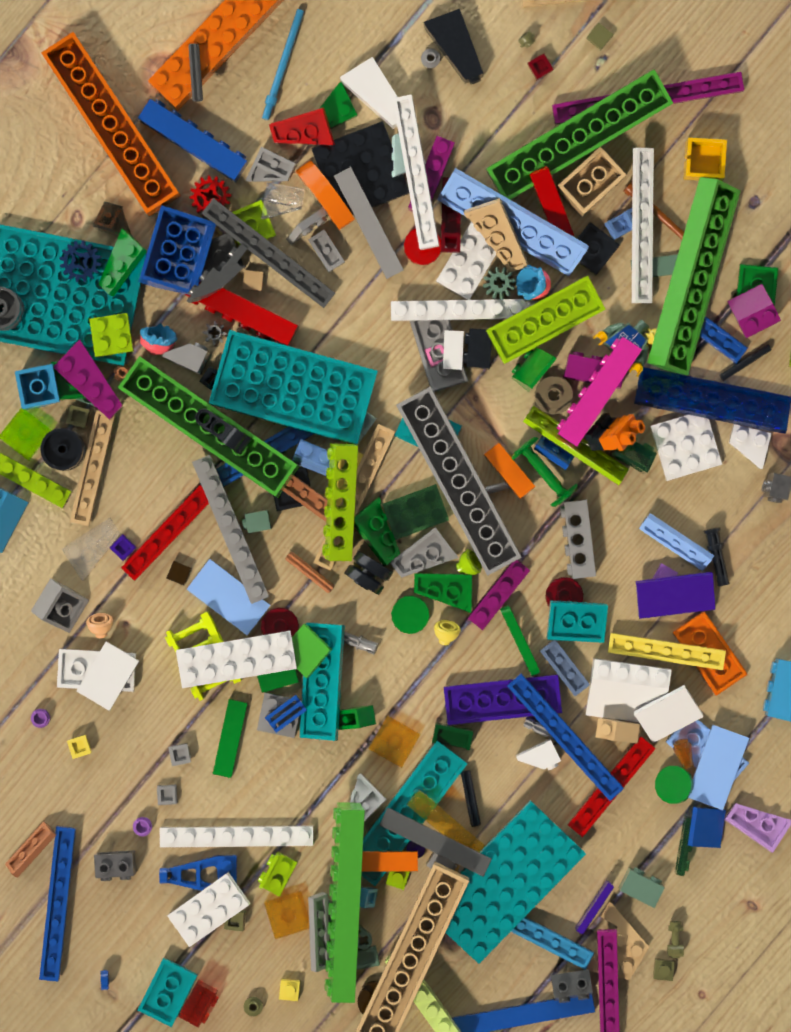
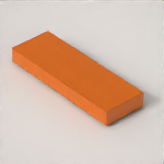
M500 443L484 454L486 459L520 499L535 488V485L516 462L512 460Z
M363 851L362 872L418 871V851Z

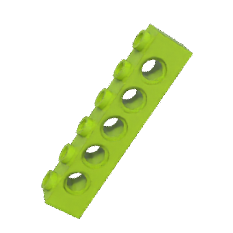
M330 443V448L327 451V458L330 461L329 467L326 470V477L329 480L328 487L325 489V496L328 499L327 506L324 509V515L327 519L326 525L323 528V534L326 538L325 544L322 547V553L325 556L324 558L329 561H352L358 446L354 444ZM344 459L345 465L339 469L338 462ZM343 478L344 484L342 487L338 488L337 482L339 479ZM342 498V499H343L342 505L339 506V507H337V506H336V501H337V499ZM338 517H341V524L339 526H336L335 520ZM337 536H340V543L338 545H334V539Z

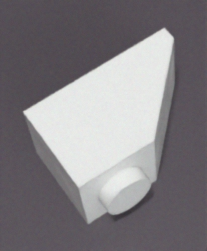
M550 739L516 755L518 761L541 769L547 768L548 770L559 766L558 762L561 761Z

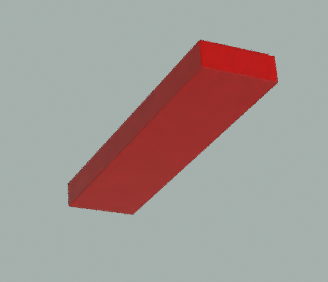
M546 166L530 173V178L547 221L571 236H575L549 168Z

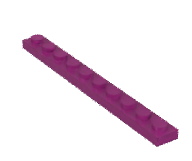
M741 72L664 85L673 104L744 92ZM609 95L553 104L552 111L555 125L562 124Z

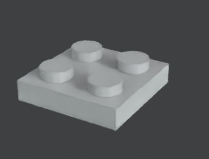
M265 692L257 730L295 738L299 717L277 733L265 719L267 715L291 697ZM294 700L271 717L272 721L297 704V702ZM299 706L275 725L277 727L299 712L301 707Z

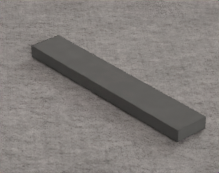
M387 808L380 823V826L483 877L491 863L492 858L391 808Z

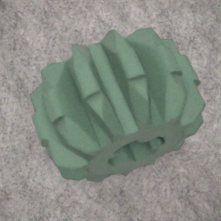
M495 267V274L489 270L488 274L490 277L484 276V280L489 283L483 284V288L490 287L486 294L489 295L491 292H494L492 299H495L497 294H499L500 299H503V293L509 297L511 294L507 289H515L514 286L509 285L515 283V279H508L512 276V272H509L507 275L504 274L506 268H503L502 272L499 273V268ZM496 279H500L501 282H504V284H502L501 286L502 288H498V285H494V282L496 283L497 281Z

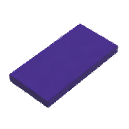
M712 572L635 581L639 619L716 610Z

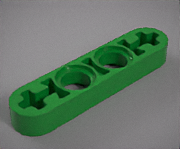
M509 605L501 608L500 611L531 676L540 673Z

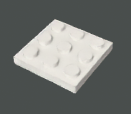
M706 410L650 426L666 481L722 465Z

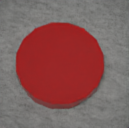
M415 228L405 238L404 252L407 258L414 264L429 265L440 256L441 239L438 235V247L420 250Z

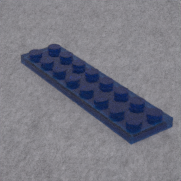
M643 367V371L638 376L634 404L785 434L788 427L791 396Z

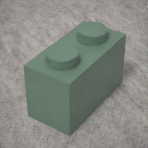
M634 867V869L628 868L618 887L619 890L655 908L665 889L663 884H661L662 880L651 876V878L645 876V872L637 867Z

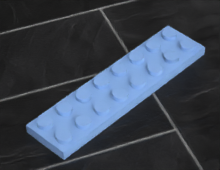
M455 168L439 194L438 201L464 215V210L500 198L522 249L565 275H571L588 250L589 246Z

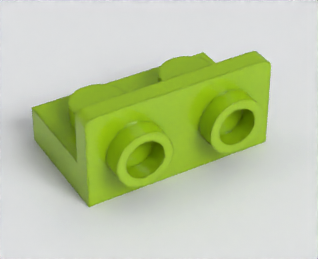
M278 851L276 855L271 854L267 865H269L267 872L263 871L258 879V882H260L259 888H264L280 897L297 861Z

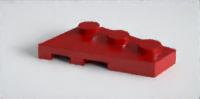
M324 108L269 124L274 143L335 145Z

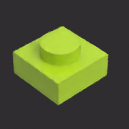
M389 871L386 884L404 890L410 871Z

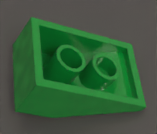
M538 347L534 351H528L524 356L525 362L522 365L518 363L511 371L514 374L512 379L528 392L532 390L557 359Z

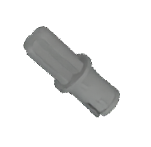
M344 632V643L356 647V650H364L375 655L379 643L367 640L362 635L358 637Z

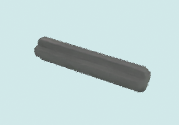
M189 44L192 100L199 102L203 101L199 45Z

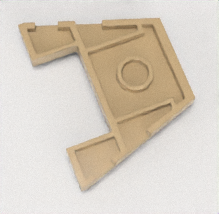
M608 901L600 916L617 926L618 978L630 980L648 951L649 946L613 903ZM591 958L586 970L589 969L591 972L598 973V958L597 960ZM573 963L570 964L574 968L582 969Z

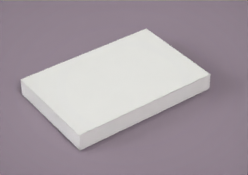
M106 641L78 687L77 692L110 711L138 665L139 660Z
M685 685L634 711L635 717L652 743L704 717Z

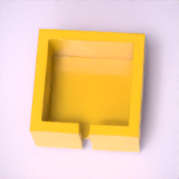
M688 138L685 142L684 159L686 161L684 162L683 180L699 181L700 177L723 181L725 179L727 140Z

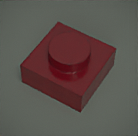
M544 53L527 63L536 81L554 70Z

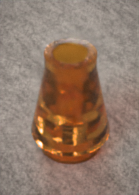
M688 739L675 741L673 743V751L679 759L682 768L688 769L693 767L691 743Z

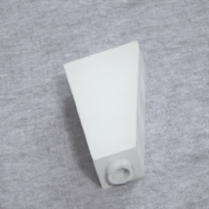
M373 57L340 77L342 84L392 129L398 128L393 98H397V95Z

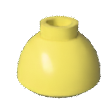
M441 620L434 625L435 635L442 645H449L450 642L459 636L461 628L455 622L449 620Z

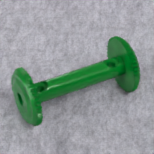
M533 437L514 452L512 460L516 459L520 454L527 457L528 462L549 487L556 492L558 498L550 504L551 507H556L570 497L578 485L574 484L568 490L562 487L558 478L538 454L533 452L531 445L539 439L538 437Z

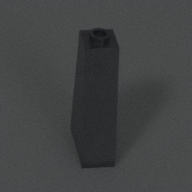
M460 9L425 21L423 24L425 31L465 84L470 82L471 85L480 82V78L483 77L484 73Z

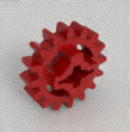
M208 175L206 181L201 177L200 184L194 183L196 189L190 190L194 195L189 196V198L195 201L191 205L192 207H198L196 209L197 213L204 211L213 198L208 201L206 197L213 193L214 199L224 207L231 204L227 198H231L232 195L226 193L230 188L229 186L223 187L225 181L222 180L219 183L217 176L212 180L211 176ZM210 185L208 188L202 189L204 186ZM218 187L222 190L223 197L218 195ZM198 197L204 200L203 207L199 204Z

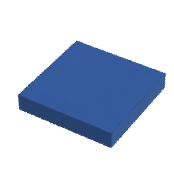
M693 807L688 845L692 847L720 848L726 810Z

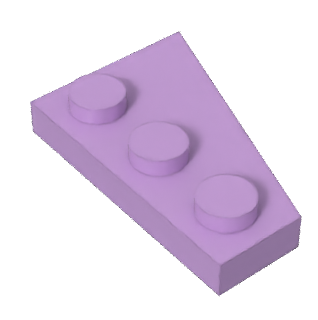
M736 803L724 818L725 821L771 853L774 852L791 826L790 819Z

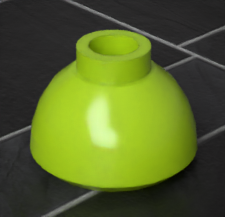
M470 549L461 554L459 563L456 564L457 570L461 574L476 575L482 569L476 553Z

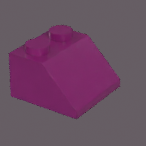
M762 284L727 301L746 338L781 321Z

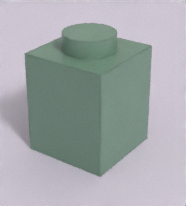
M268 510L245 514V518L242 519L243 528L248 533L272 529Z

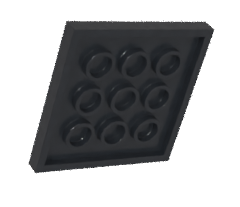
M383 121L334 140L335 145H319L311 148L319 170L338 193L352 215L353 213L334 178V175L350 167L372 208L410 194L403 174L392 177L393 147Z

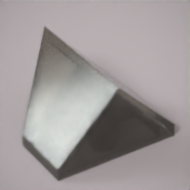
M104 201L93 223V227L98 231L119 236L121 229H124L131 235L122 210L123 206Z

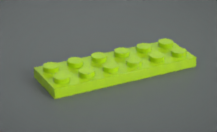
M587 275L487 329L486 332L503 364H506L606 309Z

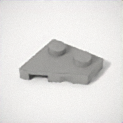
M321 208L299 223L286 240L290 245L294 244L301 237L308 235L316 225L319 227L327 221L326 216L328 213L324 208Z

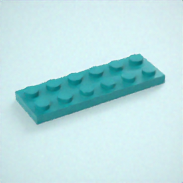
M308 622L306 624L332 651L309 678L303 676L302 703L307 711L301 714L300 738L337 741L345 625Z

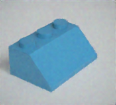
M1 487L0 553H3L29 502Z
M776 658L775 662L771 664L770 673H773L772 680L768 681L767 684L769 695L768 700H764L763 711H765L767 716L791 722V661Z

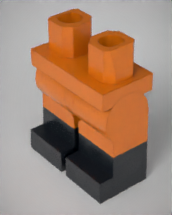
M603 413L595 422V425L588 430L585 437L592 451L616 450L617 448L619 451H624L628 445H633L636 442V435L643 433L646 427L642 420H636L634 414L611 417L609 413Z

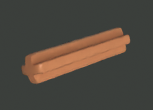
M290 552L285 559L324 591L327 593L332 591L334 584L295 553Z

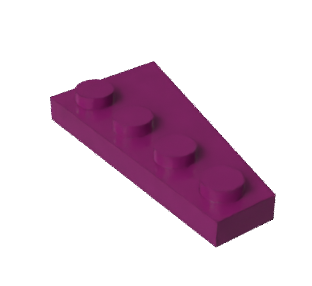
M79 339L53 368L111 420L123 405Z

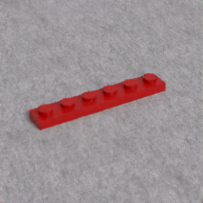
M202 485L198 486L121 567L134 581L209 505Z
M640 736L638 743H634L610 773L624 788L656 748ZM597 787L567 825L583 837L616 796L609 801Z

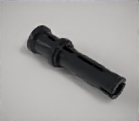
M721 528L704 530L703 532L706 534L708 541L707 550L711 551V554L714 555L712 560L718 583L717 586L729 585L730 582L722 551L724 543L721 542L719 533Z

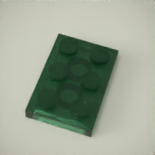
M436 484L382 504L395 540L449 520Z

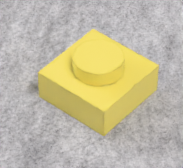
M87 735L67 741L73 759L92 753Z
M281 979L279 1000L298 1001L300 981Z

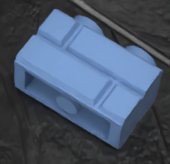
M300 439L292 461L297 465L326 476V470L329 467L330 461L327 458L326 449Z

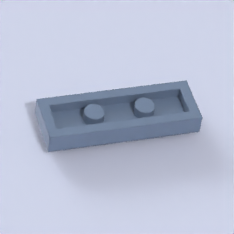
M556 640L551 641L539 650L574 696H577L590 686Z

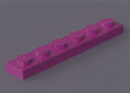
M598 929L600 1032H620L617 929Z

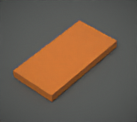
M702 611L672 632L681 644L726 650L723 670L696 666L715 696L748 675L705 611Z

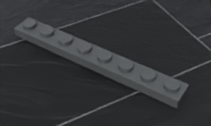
M214 198L202 212L209 220L240 244H243L249 251L321 307L325 308L335 295V292Z

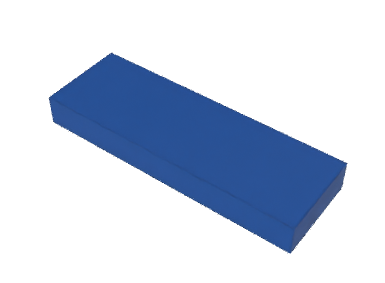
M705 316L699 337L737 364L748 347Z

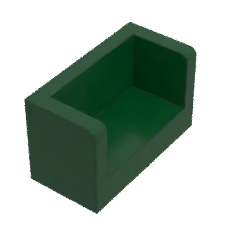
M435 722L432 743L439 741L442 744L470 750L474 731L468 728Z

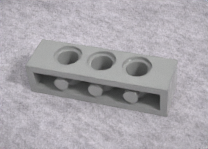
M587 500L563 502V506L560 507L561 518H565V526H562L563 537H567L568 545H565V555L569 556L570 564H567L568 575H571L572 579L596 576ZM573 515L580 517V524L577 526H573L570 523V518ZM575 534H580L583 538L580 545H575L572 541ZM578 553H582L585 556V561L582 564L575 562V555Z

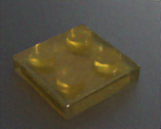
M387 715L368 749L402 768L421 734Z
M301 890L264 901L275 939L309 929V915Z

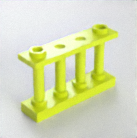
M209 611L200 615L202 618L199 620L200 622L176 634L169 630L166 632L167 636L165 637L169 647L173 646L175 652L181 649L177 641L201 629H207L210 636L207 640L193 647L224 641ZM240 678V679L229 680V682H230V681H233V683L236 684V683L240 682V681L243 680V679ZM226 681L193 686L190 689L194 698H198L201 701L205 698L204 692Z

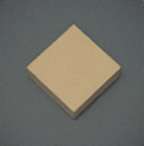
M245 270L242 289L262 292L264 272Z

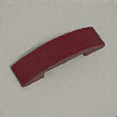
M442 177V189L450 177ZM442 203L441 253H460L461 214Z

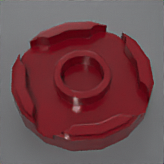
M560 577L553 580L547 587L545 595L548 606H550V600L583 602L584 597L579 583L568 577Z
M278 607L271 609L265 614L261 622L263 635L291 631V637H293L299 630V622L296 615L287 608Z

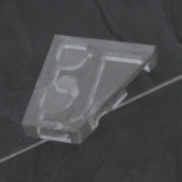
M267 182L261 219L302 209L305 189Z

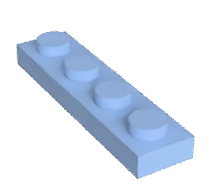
M651 513L639 527L641 531L701 571L707 567L714 557L713 554Z

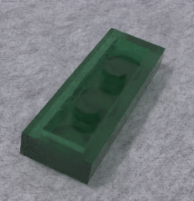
M685 815L675 866V873L680 876H684L685 871L688 872L690 860H687L688 852H692V846L688 845L692 817Z

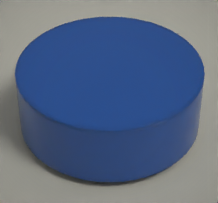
M107 970L100 971L101 990H108L109 973Z

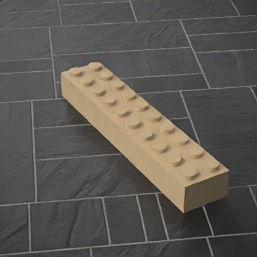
M434 862L355 1032L400 1031L469 883V877Z

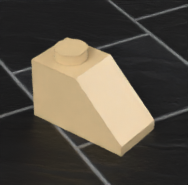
M598 718L596 738L638 743L641 724L609 718Z

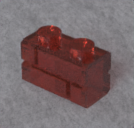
M198 980L178 1017L198 1028L201 1023L205 1024L210 1015L207 1013L209 1007L212 1006L214 1008L219 999L216 996L218 990Z

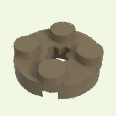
M551 376L544 378L536 387L534 393L535 402L539 409L550 415L560 414L571 405L573 399L572 387L561 377ZM551 390L559 393L557 395L558 400L549 399V392Z

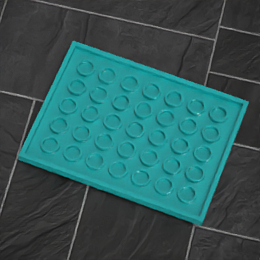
M0 224V287H5L15 292L22 299L25 306L24 317L21 323L9 331H0V342L65 355L80 339L93 360L124 366L127 353L95 357L89 319L128 313L132 333L141 283L138 280L146 254L113 297L108 295L99 285V281L114 248L113 246L85 241L86 246L90 243L93 245L92 250L95 248L99 250L96 255L102 257V259L98 260L102 267H97L100 273H93L94 279L88 277L86 283L83 279L77 283L75 277L71 281L68 279L70 274H63L66 269L60 267L64 261L59 258L65 256L62 250H69L68 244L73 247L74 241H77L81 245L82 240ZM84 249L77 250L79 253L88 252ZM71 255L69 257L68 264H70L72 261ZM76 255L79 261L78 264L85 268L83 263L84 259H81ZM93 260L90 261V269L92 268ZM77 270L76 272H73V273H75V274H85V273H84L83 271H81V270Z

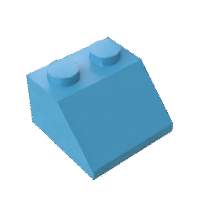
M53 364L15 371L23 410L45 407L60 402Z

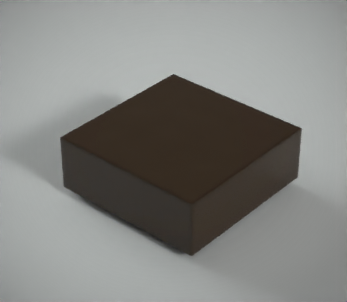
M173 561L166 579L184 586L191 567Z

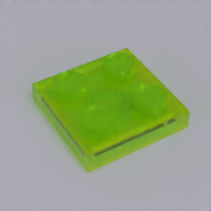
M21 407L0 434V439L30 461L41 447L43 438L52 430Z

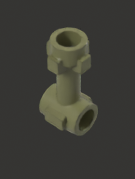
M670 921L668 931H672V945H667V954L672 958H680L684 956V946L679 945V931H683V925H681V921Z

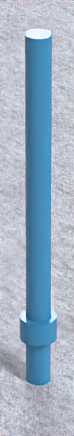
M297 9L270 94L267 95L265 100L266 106L262 115L264 120H269L272 109L276 106L278 100L276 97L304 14L303 10Z

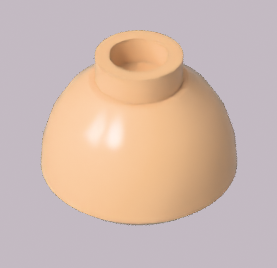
M97 613L91 615L86 620L88 629L97 638H105L112 628L113 618L106 613Z

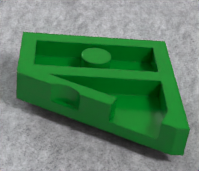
M342 82L335 87L320 107L325 110L330 129L358 116Z

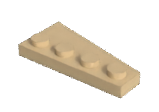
M500 198L464 210V215L472 221L475 229L483 235L486 243L495 250L498 258L510 272L525 268L528 265L527 258Z

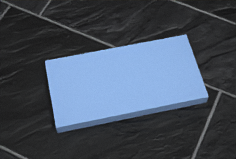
M211 559L208 560L187 588L189 592L247 636L271 606L264 599L251 604L243 583Z
M697 720L673 732L666 740V743L694 767H697L710 729ZM743 757L740 762L735 779L749 764V762Z
M712 724L692 778L693 790L690 793V799L720 810L724 809L749 741L748 737Z

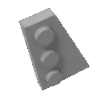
M434 528L390 563L402 578L459 557L439 531Z

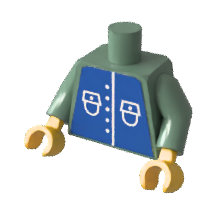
M640 320L635 327L630 323L624 324L621 322L610 325L593 337V339L596 337L600 338L601 342L598 345H605L611 352L613 350L610 348L616 338L620 340L621 337L626 338L641 348L642 351L629 369L630 373L632 370L637 371L636 377L641 374L643 366L647 361L649 350L647 345L648 339L643 336L649 326L643 320Z

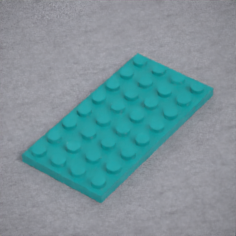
M229 330L209 404L358 445L378 371Z
M531 800L480 851V853L492 858L484 877L467 868L460 872V874L469 877L470 880L445 933L478 964L586 855Z

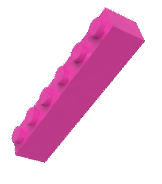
M621 337L620 340L618 338L615 339L610 347L613 349L609 356L605 354L599 363L602 367L598 372H593L589 378V381H591L588 388L583 387L578 395L580 400L577 404L573 403L567 411L569 416L566 420L562 419L557 426L559 430L557 434L575 446L579 445L642 351L641 348L624 337Z

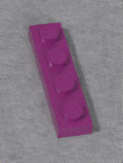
M518 560L512 562L468 619L483 630L530 570Z

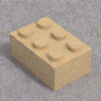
M600 146L565 178L556 189L583 217L626 177V174Z

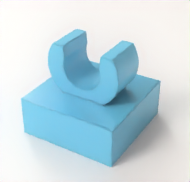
M361 888L360 907H375L377 888Z

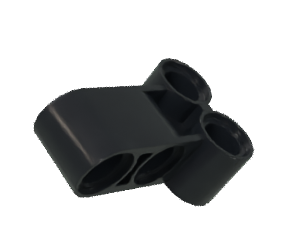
M201 409L196 413L195 420L201 427L240 455L252 440L207 409ZM209 415V421L207 423H203L204 417ZM221 426H225L224 432L218 434V429Z

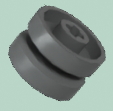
M0 287V307L4 306L2 308L3 311L0 312V331H9L21 323L24 317L25 306L22 299L15 292L8 288Z

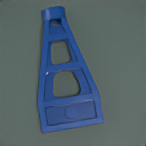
M216 855L170 868H160L159 882L160 884L171 883L202 891L212 884L201 879L202 869L215 866L217 868V880L229 872L237 883V855ZM195 869L196 881L183 880L182 871ZM168 872L172 875L170 879H168Z

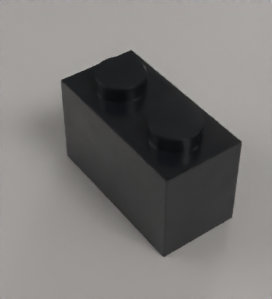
M470 328L469 333H465V344H468V352H464L463 363L467 364L466 368L489 370L492 342L485 329Z

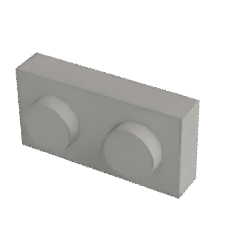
M325 230L308 239L328 272L345 263Z

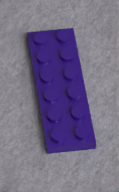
M558 674L526 678L556 713H562ZM514 679L443 687L447 725L529 717L533 715L507 687Z

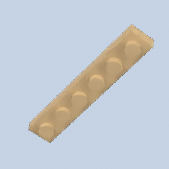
M96 410L70 522L90 526L116 415L109 420L102 412Z

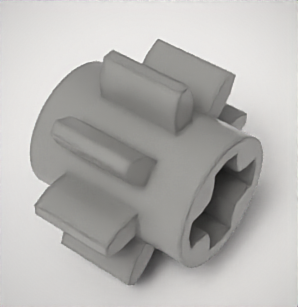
M214 321L212 326L206 324L208 330L203 331V334L208 335L205 341L209 342L212 340L214 346L216 341L223 343L221 338L227 335L226 332H222L224 325L218 327L216 321ZM214 329L220 332L219 335H216V338L210 334V332H214Z

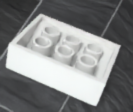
M593 658L585 715L639 722L634 715L635 710L668 694L671 669Z

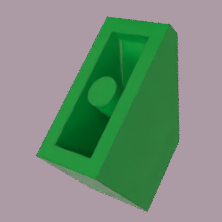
M373 705L340 710L339 730L363 728L376 724Z

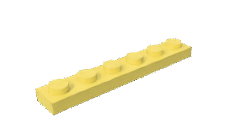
M611 633L608 653L723 670L726 650Z

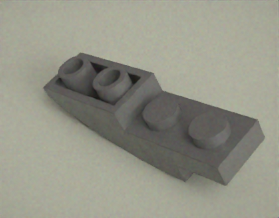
M243 244L238 248L233 247L227 255L230 257L227 262L222 261L217 269L213 267L209 272L205 270L199 278L201 283L198 286L194 284L188 292L190 297L187 299V302L192 303L207 298L228 284L242 269L237 262L248 248Z

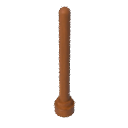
M633 180L623 190L627 196L630 195L631 197L633 196ZM653 204V214L682 240L684 231Z

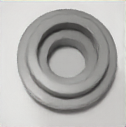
M427 49L422 53L421 62L427 68H435L440 62V55L435 49ZM433 55L434 60L428 61L427 57Z

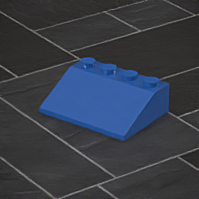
M161 205L138 282L159 289L188 294L194 284L196 286L199 285V278L202 275L216 224L212 221Z

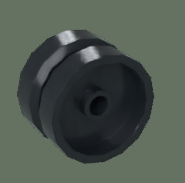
M65 428L54 429L47 433L42 440L40 447L41 456L44 462L53 469L61 471L73 470L84 461L86 444L82 436L75 431ZM62 446L66 448L64 453L60 452V449H63Z
M358 550L353 559L362 568L359 569L354 565H349L344 574L364 589L380 595L384 585L376 580V577L389 581L394 572Z

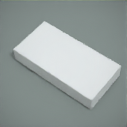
M444 331L443 369L462 370L464 331Z

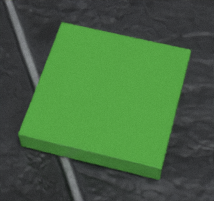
M303 624L292 637L297 670L305 678H309L332 649L307 624Z

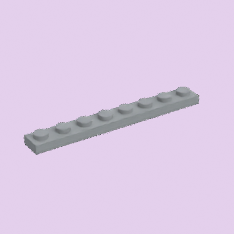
M211 455L193 461L195 471L251 604L269 597Z

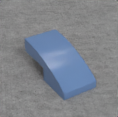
M632 208L605 223L613 240L632 231Z

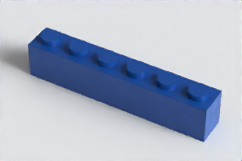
M149 99L138 116L140 122L235 183L238 181L248 165L244 154L239 151L234 153L229 149L230 146L222 140L217 142L213 139L214 135L206 130L204 132L198 130L197 124L191 120L184 121L181 119L182 115L173 109L170 112L165 108L166 105L158 99L155 101Z

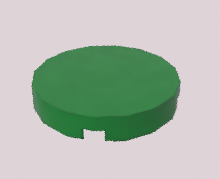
M405 596L394 604L391 612L392 621L401 632L415 634L423 630L427 625L429 609L420 598Z
M667 766L658 773L655 780V790L663 801L669 804H680L686 801L690 793H692L693 779L691 774L680 766Z

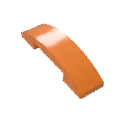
M311 160L295 171L328 213L329 218L338 230H341L355 220L338 193Z

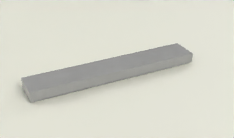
M350 167L334 175L386 279L403 271L352 168Z

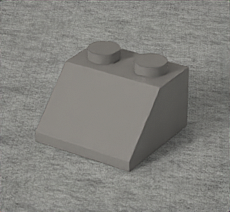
M196 342L195 345L189 343L165 352L163 357L201 375L211 354L207 352L208 348Z
M50 578L31 612L42 621L70 633L89 600Z

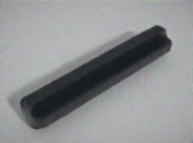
M464 770L461 772L470 825L471 827L480 826L481 822L470 770Z

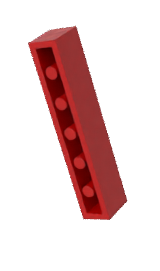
M224 288L207 298L192 302L194 305H198V303L205 305L204 309L210 313L215 314L217 311L223 314L221 318L232 323L233 320L239 322V327L249 331L251 328L257 331L256 335L266 340L269 337L274 342L290 346L299 328L298 325Z

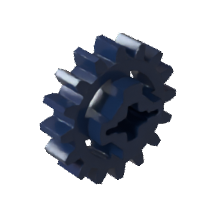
M74 241L73 247L68 244L69 250H62L65 256L59 258L64 261L60 265L61 268L66 269L63 274H70L68 279L71 281L75 277L77 283L81 279L86 283L88 277L94 279L93 273L99 274L100 272L97 270V267H102V264L98 262L102 257L96 255L99 250L97 248L92 250L93 245L90 243L86 246L85 241H82L81 245ZM84 249L88 252L79 253L77 250ZM71 255L72 261L70 264H68V260ZM76 255H77L79 258L84 259V260H83V263H84L85 268H84L83 266H81V265L78 264L79 261H78V258L76 257ZM93 260V265L90 269V261ZM77 270H81V271H83L85 274H75V273H73V272H76Z

